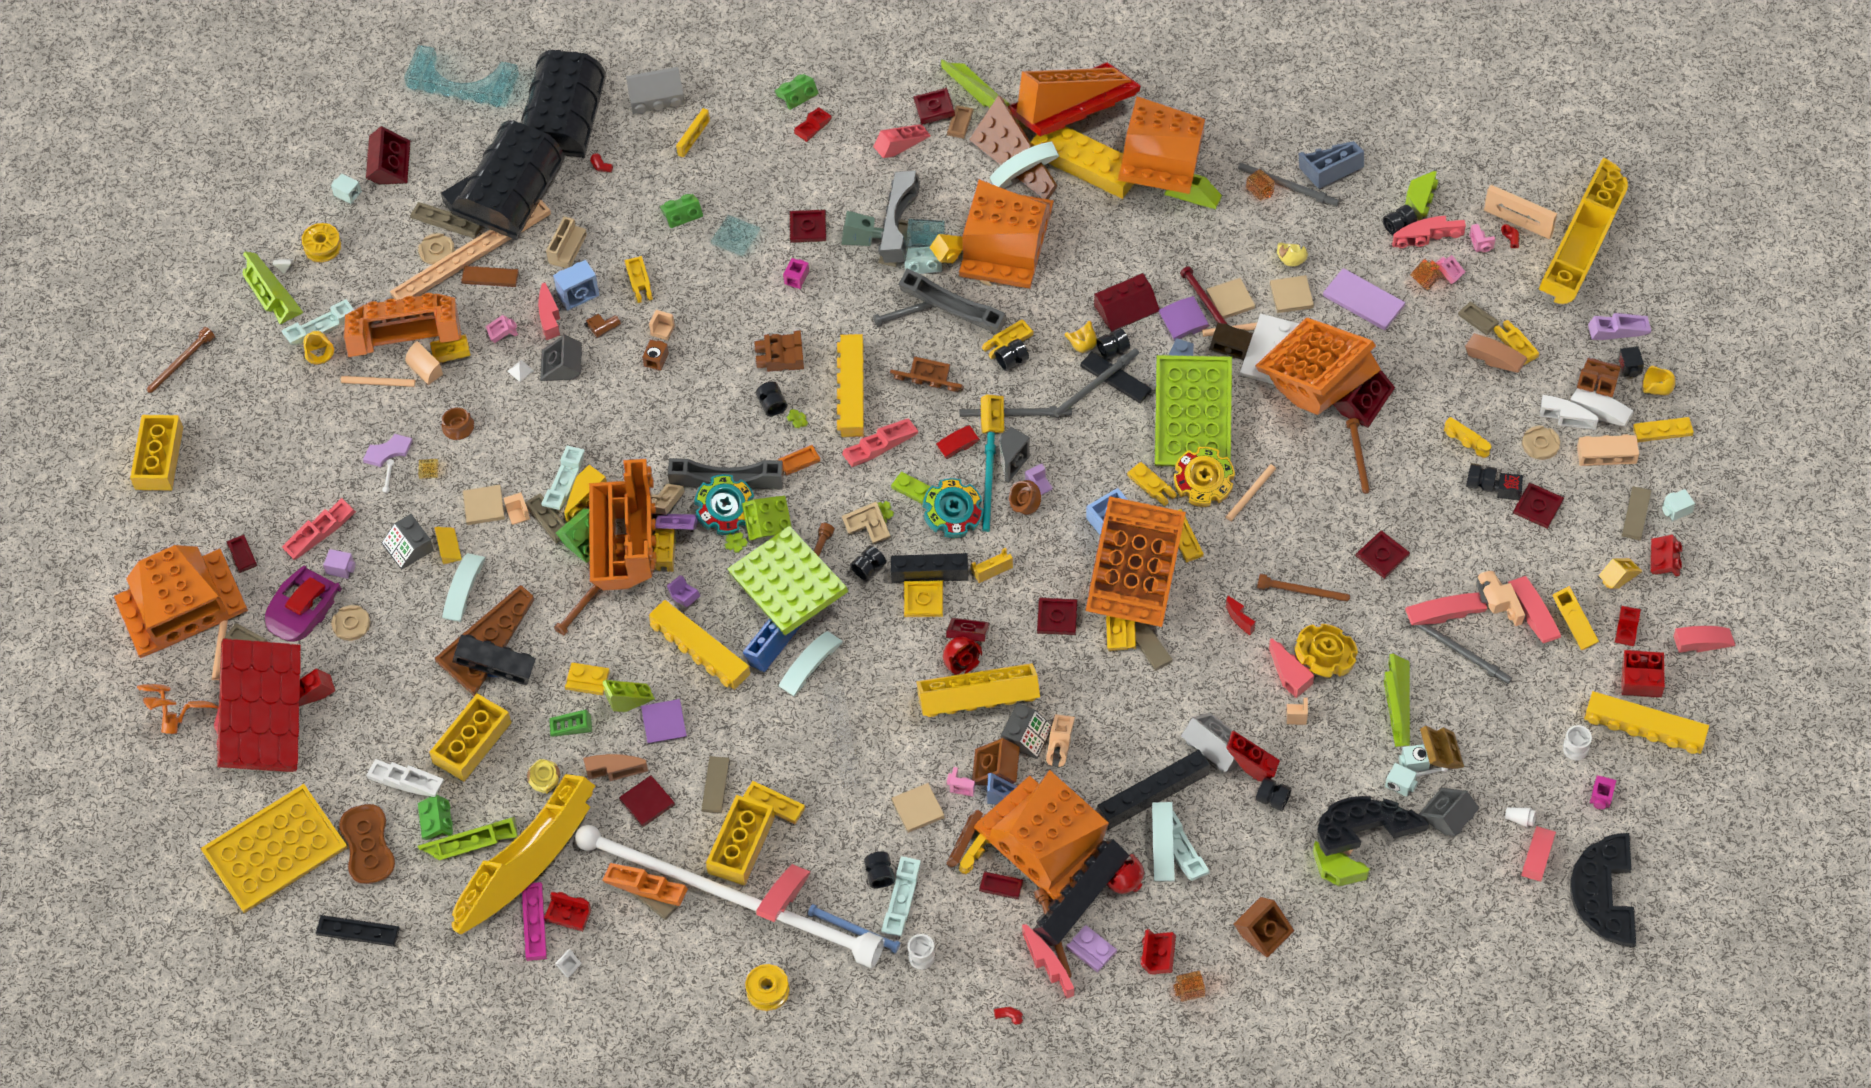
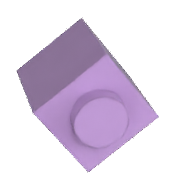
M329 549L323 564L326 574L348 578L350 573L354 572L356 565L351 553Z

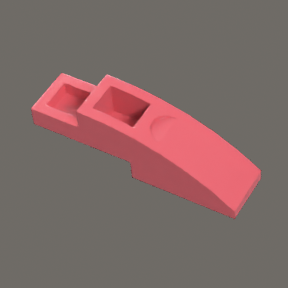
M1436 216L1414 222L1393 234L1392 246L1405 248L1416 245L1422 247L1429 244L1430 238L1441 239L1443 237L1458 238L1464 236L1465 220L1446 221V216Z

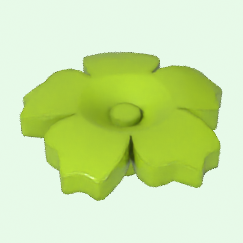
M795 409L789 411L790 413L786 418L788 421H792L795 428L807 427L808 421L803 412L799 413Z
M888 501L884 503L879 502L878 505L887 523V519H891L894 516V511L890 510L892 508L891 503Z
M741 532L735 533L734 536L729 534L726 535V542L728 543L724 544V546L730 551L734 549L735 553H740L743 550L742 547H747L748 541H746V538H743L744 534Z

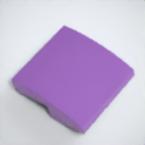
M1194 296L1176 301L1158 310L1174 340L1176 338L1181 339L1191 332L1196 334L1210 326Z
M660 514L657 517L655 527L656 529L695 530L698 525V519L696 515Z
M680 699L641 706L648 744L687 737Z

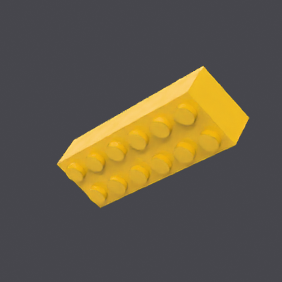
M1066 126L1063 129L1043 136L1036 135L1030 142L1033 147L1052 141L1059 157L1048 164L1121 199L1126 196L1134 183L1118 180L1123 153Z
M1033 663L916 681L920 708L923 716L935 717L939 713L954 714L958 710L973 711L977 707L984 706L986 708H993L997 704L1003 703L1012 705L1016 701L1022 700L1031 702L1036 700V698H1040L1038 675Z

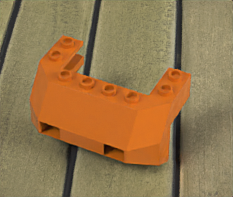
M647 459L623 460L625 469L624 481L589 483L590 582L603 591L629 589L652 578L653 570H655L657 555L656 552H653V547H656L657 544L656 535H653V531L656 530V519H653L652 514H656V505L652 503L651 488H654L652 468L648 466ZM625 518L627 534L616 535V519Z

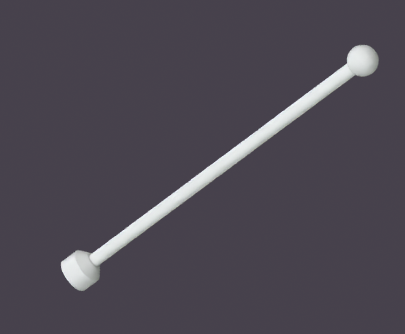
M584 825L576 832L575 841L582 850L591 851L599 848L754 911L757 910L762 902L760 899L601 837L600 831L593 825ZM787 910L781 912L777 918L779 921L852 949L856 962L871 969L875 967L883 951L885 939L870 932L855 938Z

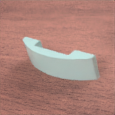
M1052 141L1033 146L1003 163L990 176L993 185L1004 189L1013 184L1011 179L1041 162L1043 165H1046L1058 158V152Z
M345 299L331 306L330 312L301 326L297 322L281 331L291 345L302 344L305 336L312 331H321L327 334L345 323V315L354 309Z
M566 446L560 460L561 466L551 489H548L545 494L542 506L557 510L564 506L571 494L576 476L580 471L585 453L584 449Z
M470 553L464 556L452 580L442 618L461 622L467 607V599L476 576L481 571L485 557Z
M829 631L820 635L792 664L780 682L779 687L795 696L806 684V679L828 655L833 654L843 641Z
M1154 802L1152 803L1154 881H1175L1173 803Z
M1173 811L1174 858L1188 879L1193 881L1209 874V870L1201 856L1198 857L1183 831L1180 820Z
M901 856L890 905L881 930L882 933L902 936L915 893L921 860Z

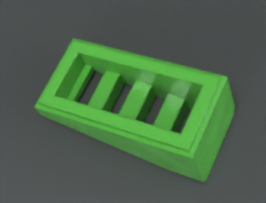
M586 709L549 718L551 737L592 732L591 714ZM573 720H576V726H573ZM565 721H568V728H565ZM557 722H560V730H557Z

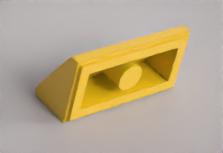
M987 394L981 397L982 433L1004 432V396Z
M434 527L443 565L462 560L455 528Z

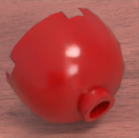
M964 636L955 637L949 641L943 650L944 664L954 675H959L963 671H965L964 674L969 673L979 665L980 661L978 659L980 655L982 656V648L970 638ZM956 662H958L961 666H966V667H965V668H961V667L957 666V663H956Z
M1129 854L1131 858L1123 863L1107 883V886L1116 893L1128 894L1131 891L1135 893L1143 886L1141 881L1144 878V868L1134 854Z

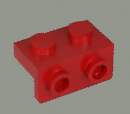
M1673 534L1651 539L1650 572L1652 574L1658 575L1672 572L1675 576H1680V569H1682L1680 552H1682L1683 548L1681 542Z
M551 892V902L544 917L545 921L583 932L592 911L590 903L582 897L574 898L564 892Z
M1150 929L1145 930V937L1142 939L1143 955L1140 958V963L1149 974L1173 972L1175 933L1154 934Z

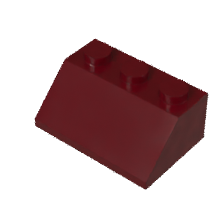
M383 126L369 135L366 179L378 185L407 184L411 140Z
M1143 273L1094 294V306L1110 331L1123 328L1160 310L1153 288Z
M1380 370L1333 405L1341 415L1349 419L1356 418L1361 425L1369 428L1395 389V386L1383 371Z

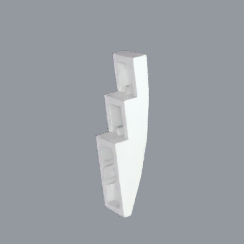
M375 759L366 775L368 779L383 785L431 797H436L444 782L443 778L408 765L406 768L393 762L390 765Z

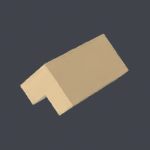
M563 217L546 250L549 264L566 269L571 267L587 236L586 229L575 226L574 219Z

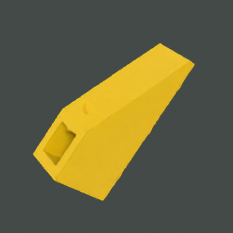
M588 465L576 476L564 511L566 522L570 521L585 507H589V483L607 482L606 477L591 465Z
M1570 586L1553 594L1552 596L1580 649L1584 650L1598 643L1599 640Z

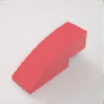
M542 283L538 301L539 315L546 340L560 336L559 327L556 322L560 319V315L546 283Z
M1719 626L1676 628L1673 636L1679 653L1696 650L1698 653L1735 646L1730 628Z
M1536 826L1521 876L1542 881L1556 834L1555 831Z

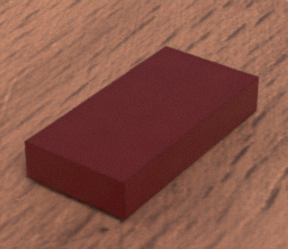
M244 534L226 541L239 573L257 567Z
M984 871L979 891L1019 900L1023 879Z

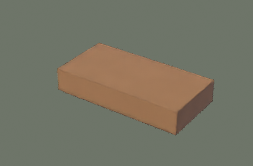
M956 105L954 110L956 116H953L947 135L964 139L973 114V108Z

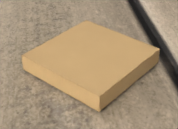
M1306 275L1270 280L1277 313L1314 307Z
M1241 278L1206 290L1210 300L1224 319L1255 309V304Z
M500 485L463 490L467 525L505 519Z
M929 783L892 797V802L908 833L944 818V813Z

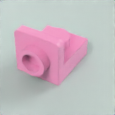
M1479 224L1471 225L1469 236L1475 251L1488 252L1494 249L1495 237L1485 238V233L1483 230L1481 231Z
M1453 255L1446 259L1444 256L1435 263L1437 266L1432 270L1434 273L1440 270L1450 284L1456 282L1465 273V270Z
M504 315L485 326L491 341L494 343L509 333L514 337L518 335L516 331L517 325L514 320Z
M954 767L953 772L949 773L947 778L950 792L973 797L975 781L965 777L958 778V768Z

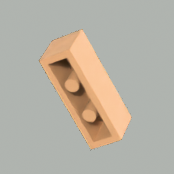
M1636 435L1579 437L1577 444L1580 466L1637 464L1639 457Z

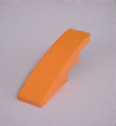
M610 863L602 879L603 882L622 890L676 906L681 905L688 890L686 885L668 882L665 877L647 874L644 869Z

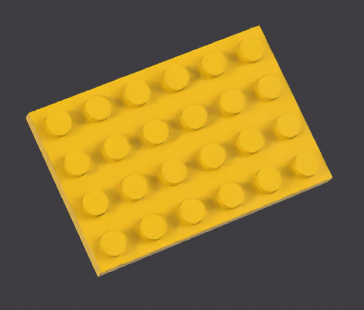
M302 784L200 849L242 912L246 913L347 849V845L305 784Z

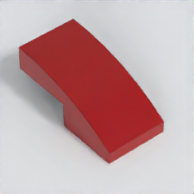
M818 107L807 114L806 121L794 128V134L808 142L829 123L832 116Z
M968 425L949 434L937 442L936 445L945 458L949 459L961 449H969L980 439L972 427Z
M309 577L292 594L285 607L298 615H302L313 606V600L325 591L326 585Z
M1228 596L1226 598L1227 612L1244 632L1251 635L1255 631L1256 621L1244 614V605Z
M1621 605L1615 643L1629 646L1635 645L1641 609Z

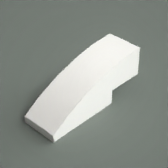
M1577 388L1570 399L1572 403L1592 412L1600 421L1626 427L1633 415V410L1611 397L1597 394L1596 391L1590 392Z
M1547 395L1542 396L1540 417L1558 419V425L1596 430L1598 417L1589 410L1568 400Z

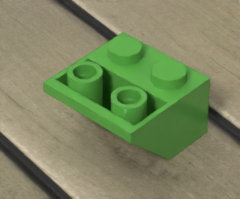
M582 509L559 529L556 534L568 549L585 563H588L590 561L589 509Z

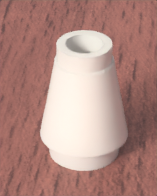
M1507 807L1505 819L1528 828V826H1534L1536 811L1532 810V808Z

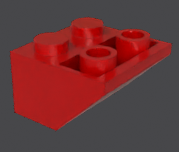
M1624 650L1621 675L1622 695L1662 698L1665 688L1664 652Z

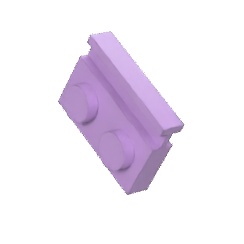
M1086 925L1066 945L1069 951L1097 973L1117 953L1115 947Z

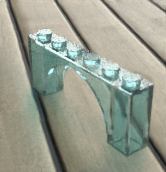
M418 45L404 75L406 87L412 90L420 89L425 90L427 93H439L446 97L454 96L461 100L469 99L480 104L488 103L495 107H506L519 77V71L516 64L500 62L495 71L484 79L471 83L452 82L443 78L436 71L435 63L437 56L435 48Z

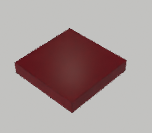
M947 88L913 96L921 125L956 116Z
M826 209L790 211V243L826 241Z
M1529 482L1513 510V514L1548 529L1562 505L1564 497Z
M1381 530L1355 556L1385 579L1410 556V552Z
M1039 597L1037 634L1076 635L1078 599Z
M951 618L946 631V638L964 636L974 641L985 642L990 623Z
M652 775L619 797L622 804L642 827L675 805V802Z

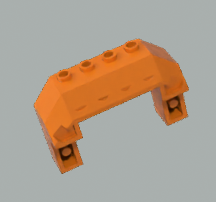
M425 293L417 297L406 296L398 300L392 298L379 303L372 301L345 315L344 339L348 357L374 352V346L437 336H439L441 343L462 338L455 298L437 293Z

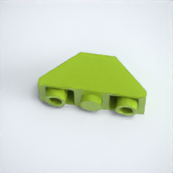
M1437 171L1429 172L1410 182L1405 205L1413 209L1417 221L1423 220L1424 217L1427 218L1430 207H1427L1428 203L1432 204L1434 198L1432 190L1437 189L1439 182L1436 179Z
M1196 174L1193 177L1190 194L1171 190L1165 191L1167 196L1212 209L1217 208L1222 198L1219 191L1206 177Z
M613 680L603 681L605 696L613 711L627 712L655 700L648 684Z
M1315 841L1313 855L1321 878L1337 886L1368 879L1370 868L1364 863L1356 862L1342 852L1325 856L1319 843Z

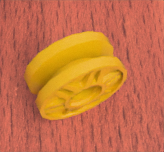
M317 223L309 226L301 237L305 255L314 262H328L334 259L341 250L339 232L331 224Z
M771 964L759 965L747 975L745 982L747 997L750 1003L757 1009L764 1011L776 1010L787 1001L790 993L788 978L785 972L778 966ZM765 986H772L770 989H763Z

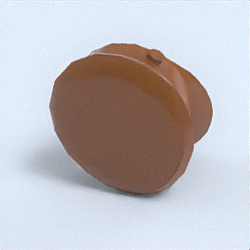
M459 407L451 408L442 416V431L446 437L452 440L464 439L472 433L474 420L465 409Z
M1030 480L1018 481L1013 484L1009 492L1010 506L1013 511L1025 515L1037 511L1041 503V492L1038 486Z

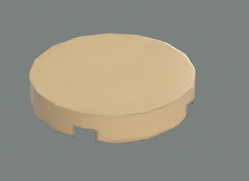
M441 233L426 236L418 246L421 259L431 265L455 251L452 239Z
M1534 426L1525 432L1522 446L1524 451L1534 459H1550L1559 451L1560 438L1551 428Z
M348 605L339 609L337 614H334L331 625L333 632L338 638L353 641L367 633L371 621L369 614L362 607Z

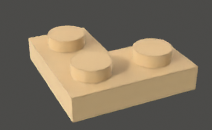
M666 484L658 495L651 494L652 503L656 505V513L667 515L684 494V487Z
M877 501L842 516L849 535L867 528L873 544L891 538Z

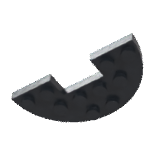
M1355 796L1333 803L1324 814L1322 813L1317 828V839L1325 856L1360 848L1362 841L1355 834L1356 832L1384 826L1395 839L1426 831L1429 824L1412 809L1407 811L1399 807V803L1385 798H1383V801L1372 800L1371 796Z
M1619 833L1606 836L1595 844L1592 843L1582 852L1572 871L1570 894L1578 916L1591 931L1609 942L1626 947H1635L1634 906H1613L1611 872L1631 873L1632 870L1630 833Z

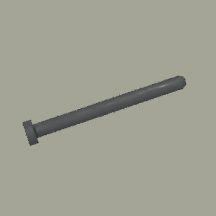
M923 302L881 316L875 314L873 319L876 326L880 327L883 322L935 306Z

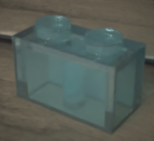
M909 219L907 241L910 247H929L938 234L946 235L945 221Z

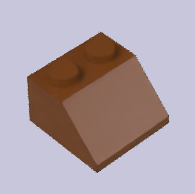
M1001 738L975 749L972 781H975V785L987 786L989 773H993L1012 784L1016 783L1020 747Z
M1260 897L1234 923L1242 938L1266 958L1295 931L1275 900Z

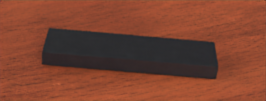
M1091 351L1081 362L1080 367L1098 377L1113 364ZM1121 369L1104 381L1139 404L1151 393L1149 386Z
M320 915L316 935L395 947L400 927Z

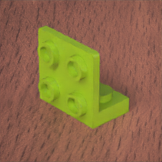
M785 495L753 499L742 503L749 541L777 535L788 526L792 528Z

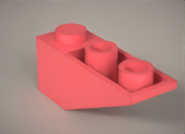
M921 124L881 130L873 147L883 158L894 157L929 138L931 135Z
M1271 638L1269 650L1282 686L1297 698L1313 685V672L1309 670L1310 668L1304 667L1295 655L1288 653L1280 642H1276Z

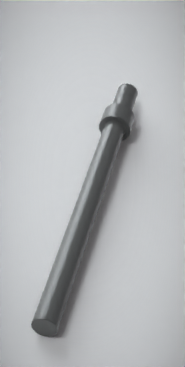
M1240 163L1238 166L1239 170L1315 198L1320 203L1325 202L1336 207L1339 205L1340 200L1328 196L1325 192L1314 191L1244 163Z
M1134 348L1128 354L1119 357L1115 364L1054 410V415L1059 417L1120 368H1125L1129 365L1130 361L1139 354V350Z
M1049 406V408L1004 409V416L1050 415V417H1056L1053 411L1057 409V406ZM1069 408L1061 415H1072V408ZM960 409V417L981 416V409Z
M1428 624L1414 625L1485 669L1487 674L1492 677L1496 676L1507 684L1511 682L1512 677L1501 671L1500 667L1494 663H1488Z

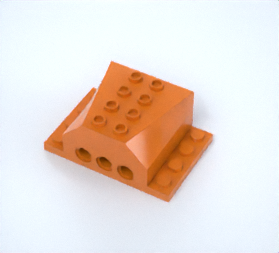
M1137 96L1126 134L1118 180L1190 194L1203 139L1205 119Z
M979 179L963 232V260L959 270V277L1031 289L1054 200L1019 195Z
M1307 317L1255 365L1259 372L1270 376L1276 388L1293 404L1316 415L1322 413L1381 370L1371 353L1376 347L1373 340Z
M1109 496L1085 611L1162 627L1186 512Z
M173 545L138 561L126 578L130 589L114 596L140 658L174 645L216 626L222 621H227L248 611L220 548L202 556L197 546Z
M1049 770L1040 783L1036 782L1029 775L974 825V828L1039 888H1043L1049 894L1048 896L1054 900L1060 897L1061 889L1073 881L1072 876L1079 869L1082 870L1085 866L1084 861L1090 855L1095 854L1097 851L1096 846L1103 841L1109 822Z

